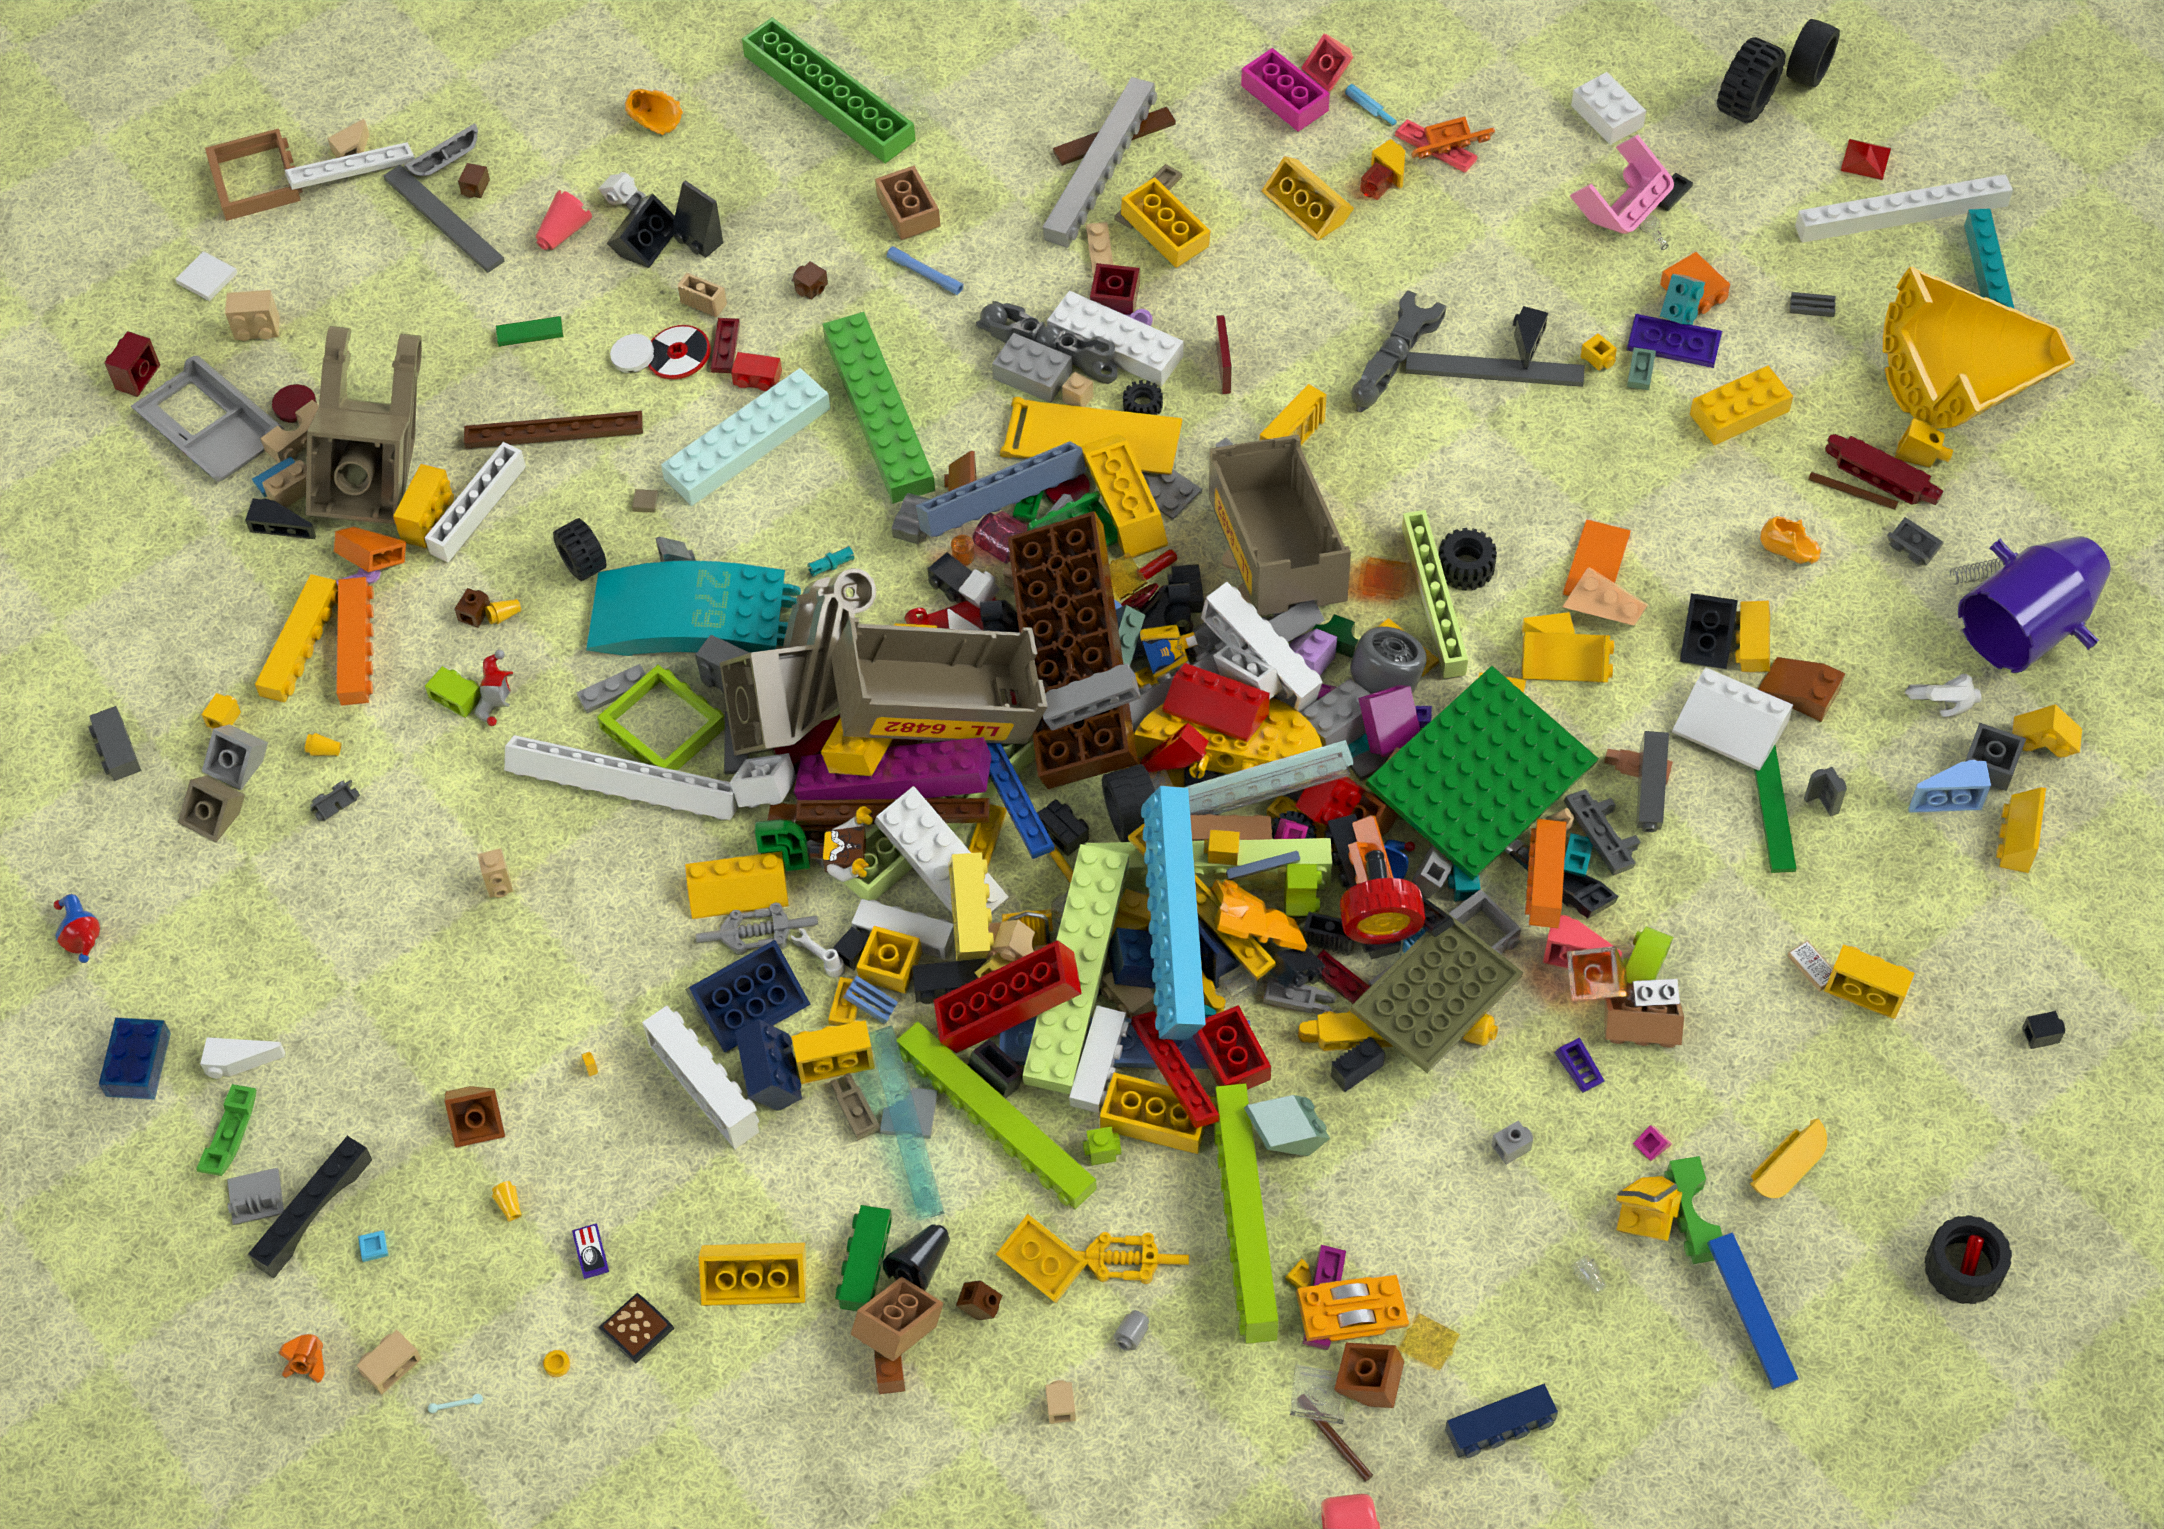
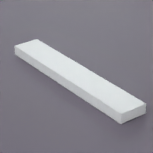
M406 142L285 170V176L293 190L407 164L414 160V155Z

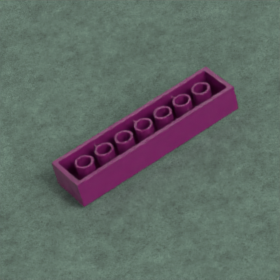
M984 737L888 747L872 776L829 773L822 754L801 756L794 793L798 800L898 799L913 786L924 798L983 793L987 790L991 754Z

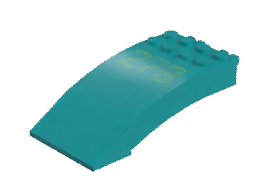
M719 561L654 562L598 572L586 651L622 656L664 652L697 653L710 635L749 653L775 650L776 645L783 646L788 622L779 621L781 607L792 609V605L797 604L796 596L801 594V588L784 583L785 570Z

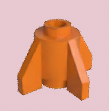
M313 1334L301 1335L281 1346L279 1354L289 1361L282 1376L287 1378L294 1374V1372L298 1374L309 1373L308 1376L317 1383L322 1381L325 1374L322 1356L323 1343L317 1336Z

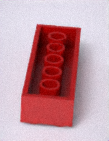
M1057 940L934 999L940 1043L955 1053H959L1081 995L1074 951Z

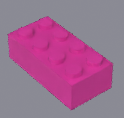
M1271 48L1242 68L1241 86L1298 132L1329 111L1330 93L1274 48Z

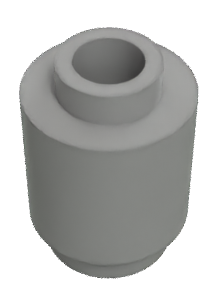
M1136 1310L1126 1314L1114 1334L1116 1345L1125 1351L1135 1350L1149 1329L1148 1324L1150 1321L1148 1317Z

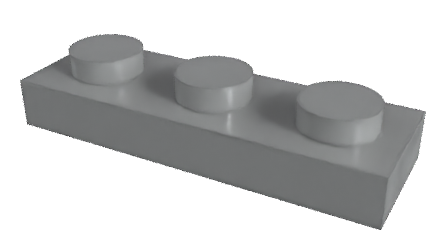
M638 664L576 692L577 697L586 713L592 712L616 701L644 677L646 673L642 666Z

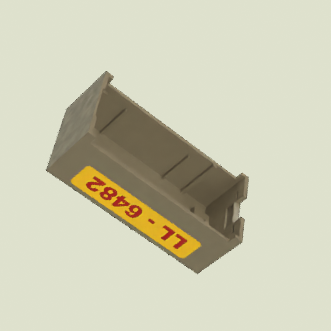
M1299 435L1210 448L1209 500L1251 602L1257 610V614L1262 616L1288 611V604L1316 600L1317 606L1348 601L1351 551L1349 546H1344L1301 450Z
M849 617L831 655L843 735L847 737L938 741L984 737L986 743L1027 744L1048 707L1043 680H1038L1034 661L1037 656L1032 628L1023 627L1020 633L874 625L859 624V618ZM1000 690H1005L1007 704H1002ZM1009 690L1015 692L1017 705H1012Z

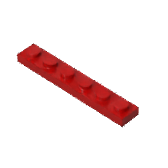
M1151 1011L1133 1016L1131 1018V1025L1194 1127L1199 1128L1219 1122L1220 1114L1172 1039H1159V1030L1155 1026L1156 1012Z

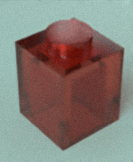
M1375 162L1361 177L1360 191L1367 197L1379 200L1392 186L1393 171Z

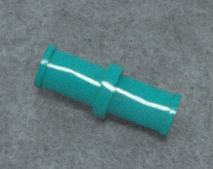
M847 546L837 552L826 553L825 557L808 563L807 567L812 577H815L831 569L833 571L837 569V566L854 560V553L850 546Z

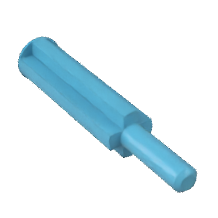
M1350 84L1347 87L1345 94L1375 117L1381 116L1391 125L1397 123L1393 117L1383 111L1384 107L1354 84Z

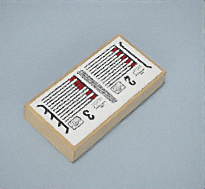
M1807 940L1788 952L1787 956L1817 990L1820 992L1825 989L1833 968ZM1836 974L1834 980H1836V979L1839 978L1840 976H1839L1838 974Z

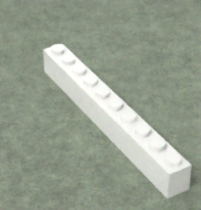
M2006 174L1815 207L1799 210L1795 228L1803 243L1967 214L1969 209H1996L2008 206L2013 189Z
M515 735L505 745L504 771L513 772L516 775H527L538 780H550L561 785L577 786L583 790L600 791L606 795H618L629 800H641L651 805L668 806L674 810L682 809L697 815L714 816L720 820H730L738 809L731 784L727 781Z

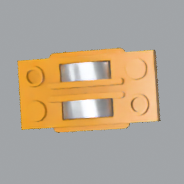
M1397 1275L1321 1283L1316 1286L1297 1288L1295 1291L1307 1341L1328 1338L1331 1341H1341L1383 1335L1386 1330L1403 1328L1409 1325Z

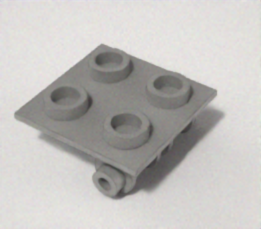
M278 1168L227 1179L230 1197L228 1210L232 1214L233 1225L280 1215L284 1211Z

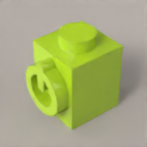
M1112 1126L1086 1131L1087 1140L1082 1142L1085 1156H1090L1091 1166L1116 1162V1155H1122L1119 1134L1113 1133Z

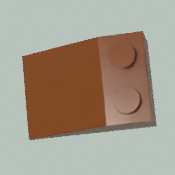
M1777 657L1758 690L1793 704L1792 709L1822 722L1842 687L1846 673L1824 663Z

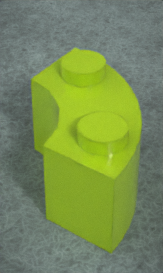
M1287 864L1284 914L1288 917L1307 918L1309 911H1320V899L1316 898L1317 885H1321L1322 873L1321 870H1317V864Z
M1647 926L1642 932L1637 931L1632 943L1635 947L1630 959L1625 957L1620 968V972H1623L1621 980L1632 984V981L1656 980L1674 937Z

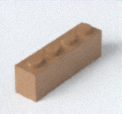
M1190 815L1192 841L1209 839L1210 830L1240 832L1239 840L1272 839L1271 816Z

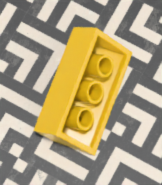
M1287 156L1283 157L1261 190L1318 241L1343 225L1354 209L1298 159Z
M782 851L685 864L692 919L729 915L733 910H739L741 913L755 911V909L768 908L773 903H780L782 907H789Z
M805 1242L701 1246L698 1256L701 1306L805 1303Z

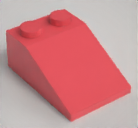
M1561 915L1559 929L1550 928L1543 963L1616 979L1622 952L1580 921L1566 915Z

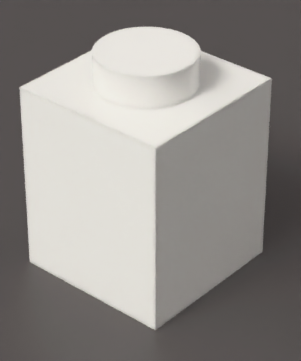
M974 569L958 591L968 602L980 608V602L991 601L1000 588L994 583L996 579L987 571L981 573Z

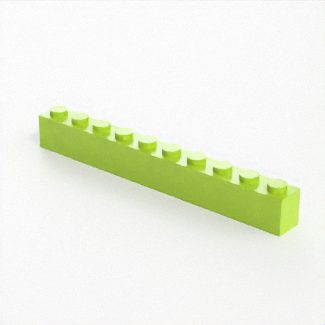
M918 1021L896 1040L897 1054L905 1063L909 1061L915 1066L914 1069L920 1077L930 1079L932 1086L938 1093H945L949 1096L951 1104L956 1109L960 1110L962 1108L968 1113L967 1117L974 1125L980 1124L992 1141L998 1140L1010 1157L1016 1156L1021 1161V1166L1025 1171L1030 1174L1034 1172L1039 1177V1182L1047 1190L1052 1188L1057 1193V1198L1065 1206L1071 1205L1076 1209L1097 1190L1096 1179L949 1048L940 1043V1040Z

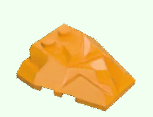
M1225 879L1224 882L1215 880L1212 888H1208L1220 902L1213 922L1218 931L1247 939L1248 935L1258 937V941L1267 943L1270 937L1274 938L1273 942L1279 946L1301 951L1306 950L1307 944L1295 919L1288 917L1277 909H1266L1264 901L1238 887V884L1228 879Z

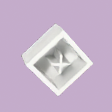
M788 753L746 759L730 781L738 806L753 808L760 804L770 803L771 805L781 803L797 780V776Z

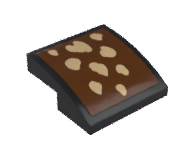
M639 1293L631 1297L598 1327L601 1333L617 1345L619 1350L635 1364L675 1329Z

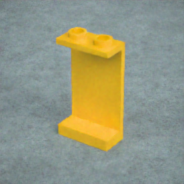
M1523 632L1521 679L1608 683V678L1613 676V664H1609V654L1614 653V640H1610V635Z

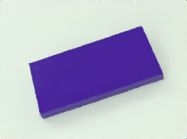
M1635 314L1627 351L1633 352L1634 347L1655 350L1656 357L1714 368L1722 331Z

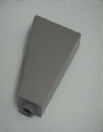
M1645 731L1640 744L1637 828H1642L1644 832H1656L1657 829L1661 830L1663 825L1669 732Z

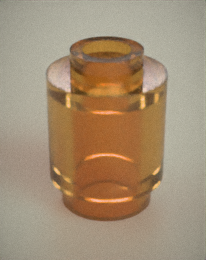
M958 535L951 541L952 556L965 566L974 561V542L967 535Z

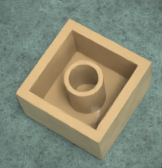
M271 290L227 293L225 314L235 340L270 339L279 336L280 316Z

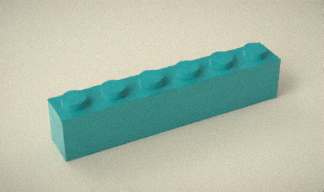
M1969 209L1964 228L1980 296L2015 309L1991 209Z

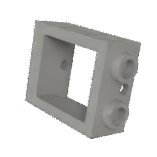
M1481 889L1448 913L1461 924H1464L1482 911L1506 934L1504 938L1492 946L1501 955L1507 949H1514L1520 942L1521 928Z

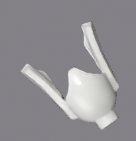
M1961 674L1944 685L1910 684L1905 691V694L1910 699L1945 701V705L1946 702L1957 703L1953 709L1947 710L1946 705L1944 710H1940L1942 717L1965 713L1972 708L1974 703L1981 702L1980 690L1974 689L1972 677L1967 674Z

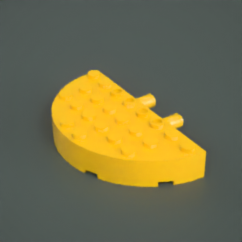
M1273 697L1269 701V715L1248 742L1162 712L1164 704L1148 714L1134 733L1137 756L1143 757L1185 724H1191L1209 741L1205 748L1206 755L1198 763L1194 761L1189 765V772L1195 778L1198 771H1200L1198 778L1204 776L1205 770L1231 774L1322 747L1319 735L1312 724L1296 709ZM1312 777L1285 785L1305 789Z

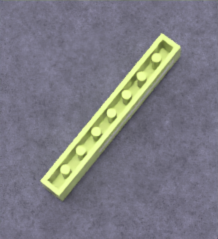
M1426 510L1403 513L1402 533L1436 655L1439 659L1443 679L1464 676L1467 672L1468 657Z

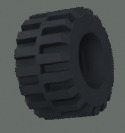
M577 518L553 532L554 543L563 562L579 581H584L606 569L607 564L604 551L591 528L583 520Z
M1462 528V531L1458 529L1453 530V534L1448 533L1445 539H1442L1438 555L1448 585L1453 583V588L1457 589L1458 586H1461L1462 590L1467 591V587H1471V590H1476L1477 585L1483 587L1485 582L1489 583L1494 575L1497 557L1496 545L1492 543L1493 540L1490 536L1486 537V533L1483 531L1479 533L1474 528L1472 530ZM1462 555H1468L1476 558L1477 560L1473 562H1465L1458 559L1457 557Z

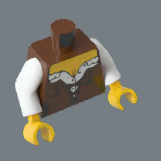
M862 806L857 810L856 816L848 822L826 831L824 845L810 844V859H823L824 871L841 882L853 878L863 879L866 877L867 872L864 868L869 867V864L865 861L866 832L863 823L866 825L872 823L873 818L868 815L872 811Z

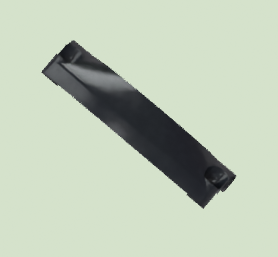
M1189 583L1162 585L1154 596L1138 610L1145 615L1141 630L1176 625L1180 620H1186L1187 624L1185 626L1178 627L1180 635L1191 633L1193 631V622L1189 607L1191 602ZM1007 600L980 602L981 622L983 623L984 631L1020 633L1017 610ZM1140 634L1132 659L1146 655Z

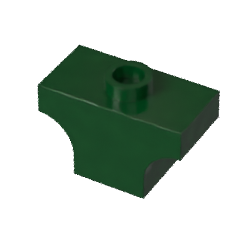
M1333 614L1328 623L1322 625L1315 624L1313 630L1318 629L1337 637L1335 653H1340L1350 658L1353 657L1359 642L1353 636L1355 621Z

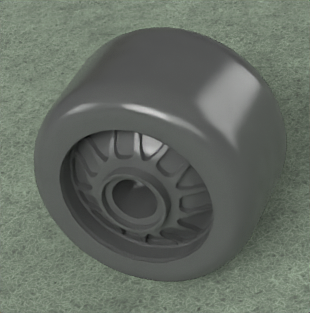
M1375 627L1366 631L1358 642L1350 664L1351 676L1358 685L1370 694L1397 685L1411 686L1413 693L1426 666V652L1421 643L1405 631L1393 627Z

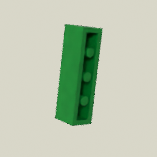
M860 1205L859 1214H854L852 1229H855L853 1237L848 1238L847 1252H849L848 1260H844L842 1263L841 1276L844 1277L842 1284L837 1285L835 1299L839 1301L840 1309L857 1312L858 1309L875 1297L893 1220L891 1209Z

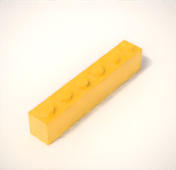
M310 574L255 683L260 697L285 703L288 696L294 693L295 682L298 677L303 675L304 664L307 658H311L314 651L313 646L316 640L321 638L323 626L326 621L330 620L334 604L338 603V585L336 580Z

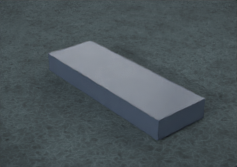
M1296 850L1227 869L1226 875L1227 879L1232 881L1284 867L1287 864L1299 863L1301 859L1299 852Z

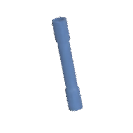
M892 246L888 250L887 258L936 282L955 295H958L963 290V283L932 269L898 248Z

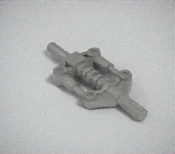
M773 903L768 908L755 909L754 912L741 913L739 910H733L720 927V930L697 933L696 941L697 943L722 940L724 944L738 955L744 954L746 949L761 948L773 940H776L780 949H784L787 946V938L790 934L789 929L818 925V919L816 915L788 920L780 903ZM773 917V922L753 923V925L747 924V926L740 925L744 918ZM774 932V938L758 940L755 943L745 944L739 938L753 937L752 935L759 936V934L766 935V933L772 934Z

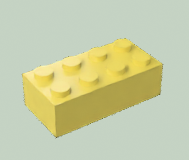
M982 852L952 854L948 868L956 961L986 958L994 945L993 933L988 932L989 923L992 922L991 908H986L987 899L990 897L989 884H984L985 874L988 872L987 860L982 859Z

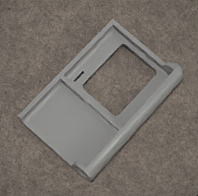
M199 356L188 358L184 364V371L131 405L134 411L215 481L226 479L262 454L265 450L260 439L276 426L284 430L278 422ZM190 383L194 384L227 412L195 435L190 434L158 406Z

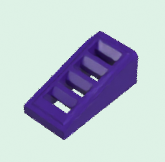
M1580 1037L1554 1052L1582 1093L1605 1082ZM1573 1051H1576L1578 1053L1577 1055L1571 1058L1568 1055ZM1581 1058L1583 1063L1575 1066L1573 1062ZM1587 1066L1589 1071L1580 1075L1578 1070ZM1593 1074L1595 1079L1585 1083L1583 1079Z

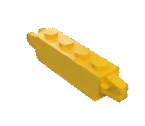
M1350 1011L1347 1013L1324 1012L1317 1015V1020L1302 1021L1298 1029L1300 1042H1318L1319 1048L1323 1051L1350 1050L1352 1047L1356 1048V1044L1360 1045V1042H1364V1039H1368V1036L1372 1037L1380 1047H1394Z

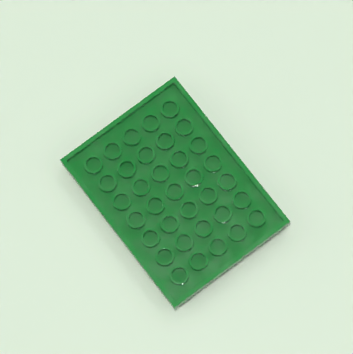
M1491 666L1367 779L1365 785L1471 880H1474L1597 763L1599 758L1496 668Z

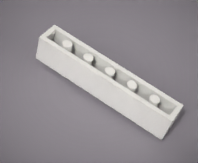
M504 442L499 446L426 535L425 540L431 555L446 562L452 559L525 469L526 465L522 450Z

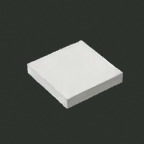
M203 251L175 280L180 286L210 301L237 274V270Z

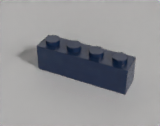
M1544 1383L1449 1419L1446 1422L1445 1431L1458 1458L1462 1456L1471 1458L1478 1455L1481 1449L1488 1446L1491 1449L1498 1448L1509 1438L1521 1439L1527 1436L1530 1430L1538 1427L1540 1430L1551 1427L1554 1421H1556L1558 1410Z

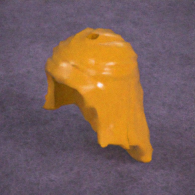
M635 89L630 91L625 101V110L633 120L646 129L664 135L665 132L670 133L680 123L681 115L683 114L680 102L674 100L671 96H667L664 91Z
M1776 516L1772 519L1769 518L1764 524L1760 540L1768 551L1785 556L1799 564L1806 562L1813 564L1820 559L1821 548L1816 541L1806 535V528L1802 525V519L1794 522L1785 517Z

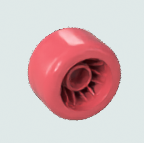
M1368 1494L1334 1496L1322 1501L1321 1517L1323 1529H1380L1373 1499Z

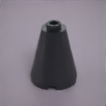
M932 1224L889 1253L883 1260V1269L887 1277L890 1279L893 1276L896 1280L903 1277L925 1291L950 1242L948 1231L941 1225Z

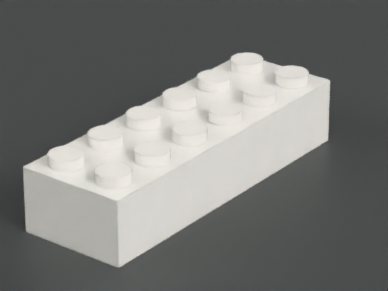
M1072 291L1066 294L1047 320V326H1055L1060 331L1064 330L1087 339L1099 336L1111 341L1115 346V355L1109 361L1114 363L1116 367L1156 383L1161 387L1183 358V340Z
M1226 582L1206 597L1201 619L1226 645L1231 642L1276 669L1282 686V690L1274 695L1278 700L1290 705L1298 712L1316 702L1322 685L1319 674L1305 664L1300 654L1294 653L1286 639L1282 636L1279 637L1275 633L1272 625L1257 614L1256 608L1242 598L1240 591L1236 587H1232Z
M913 786L877 815L874 823L952 913L948 863L952 854L971 852ZM987 872L984 884H989L990 897L987 899L986 908H991L992 914L1009 897Z
M665 1006L642 1022L649 1046L734 1150L759 1133L757 1125L759 1119L755 1114L757 1109L749 1098L745 1100L742 1097V1091L735 1081L730 1082L728 1080L724 1067L720 1063L716 1065L713 1062V1056L705 1045L703 1047L699 1045L697 1035L691 1028L688 1030L683 1025L684 1021L677 1011L672 1012L668 1006Z

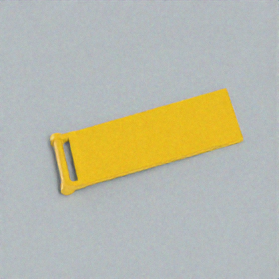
M1014 397L1012 399L1011 406L1013 408L1004 446L1000 449L1001 457L1029 459L1069 441L1081 446L1119 434L1128 441L1141 472L1172 474L1182 427V418L1024 400L1021 397ZM1027 408L1018 449H1013L1021 409Z

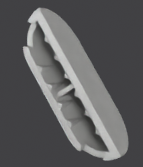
M472 124L405 164L404 167L410 173L417 176L433 174L475 147L478 133L476 124Z

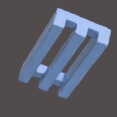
M858 976L853 979L843 997L883 1024L888 1021L889 1016L898 1003ZM852 992H854V993L858 994L859 996H861L862 998H864L865 1001H863V1000L860 999L859 997H857V996H855L854 994H852ZM871 1005H875V1006L878 1007L879 1009L883 1010V1011L885 1012V1014L882 1013V1012H880L879 1010H877L876 1008H874V1007L871 1006Z

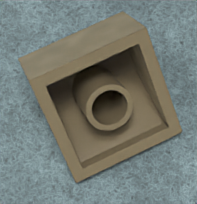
M208 775L191 779L178 823L217 842L240 814L245 794Z

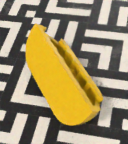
M1819 1118L1811 1120L1810 1125L1801 1132L1795 1129L1752 1173L1750 1177L1753 1179V1182L1750 1185L1757 1193L1768 1198H1780L1786 1195L1819 1161L1827 1147V1133Z

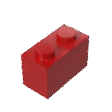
M737 352L731 371L733 385H737L740 388H758L761 391L769 390L779 383L782 373L781 359L779 357Z

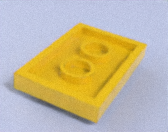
M1029 1214L1025 1216L995 1254L1055 1303L1058 1302L1088 1263L1086 1259Z

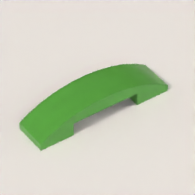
M231 1085L223 1104L225 1112L210 1148L204 1149L196 1169L197 1172L222 1176L229 1168L238 1152L251 1117L257 1092L256 1088Z

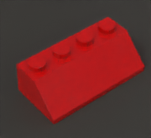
M1184 663L1173 677L1162 712L1248 742L1269 715L1270 693Z

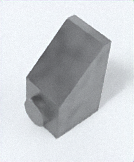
M660 536L655 538L660 562L696 561L692 549L687 550L684 542Z

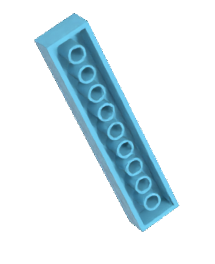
M1160 786L1141 807V816L1144 818L1145 823L1143 840L1146 841L1144 862L1148 867L1146 886L1149 888L1147 908L1151 912L1149 933L1152 935L1153 941L1150 950L1151 957L1154 958L1152 980L1156 986L1154 994V1005L1157 1006L1155 1026L1159 1030V1039L1188 1040L1206 1025L1188 788Z

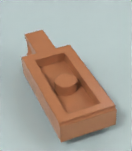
M1607 749L1604 763L1615 765V769L1622 774L1639 777L1638 752L1620 749V751ZM1667 760L1666 785L1673 761Z

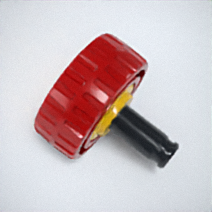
M1379 850L1369 851L1365 855L1368 881L1348 889L1340 900L1341 920L1345 934L1350 939L1364 944H1387L1404 940L1416 934L1423 927L1425 921L1424 904L1420 889L1410 881L1399 878H1387L1386 865L1383 860L1384 853Z

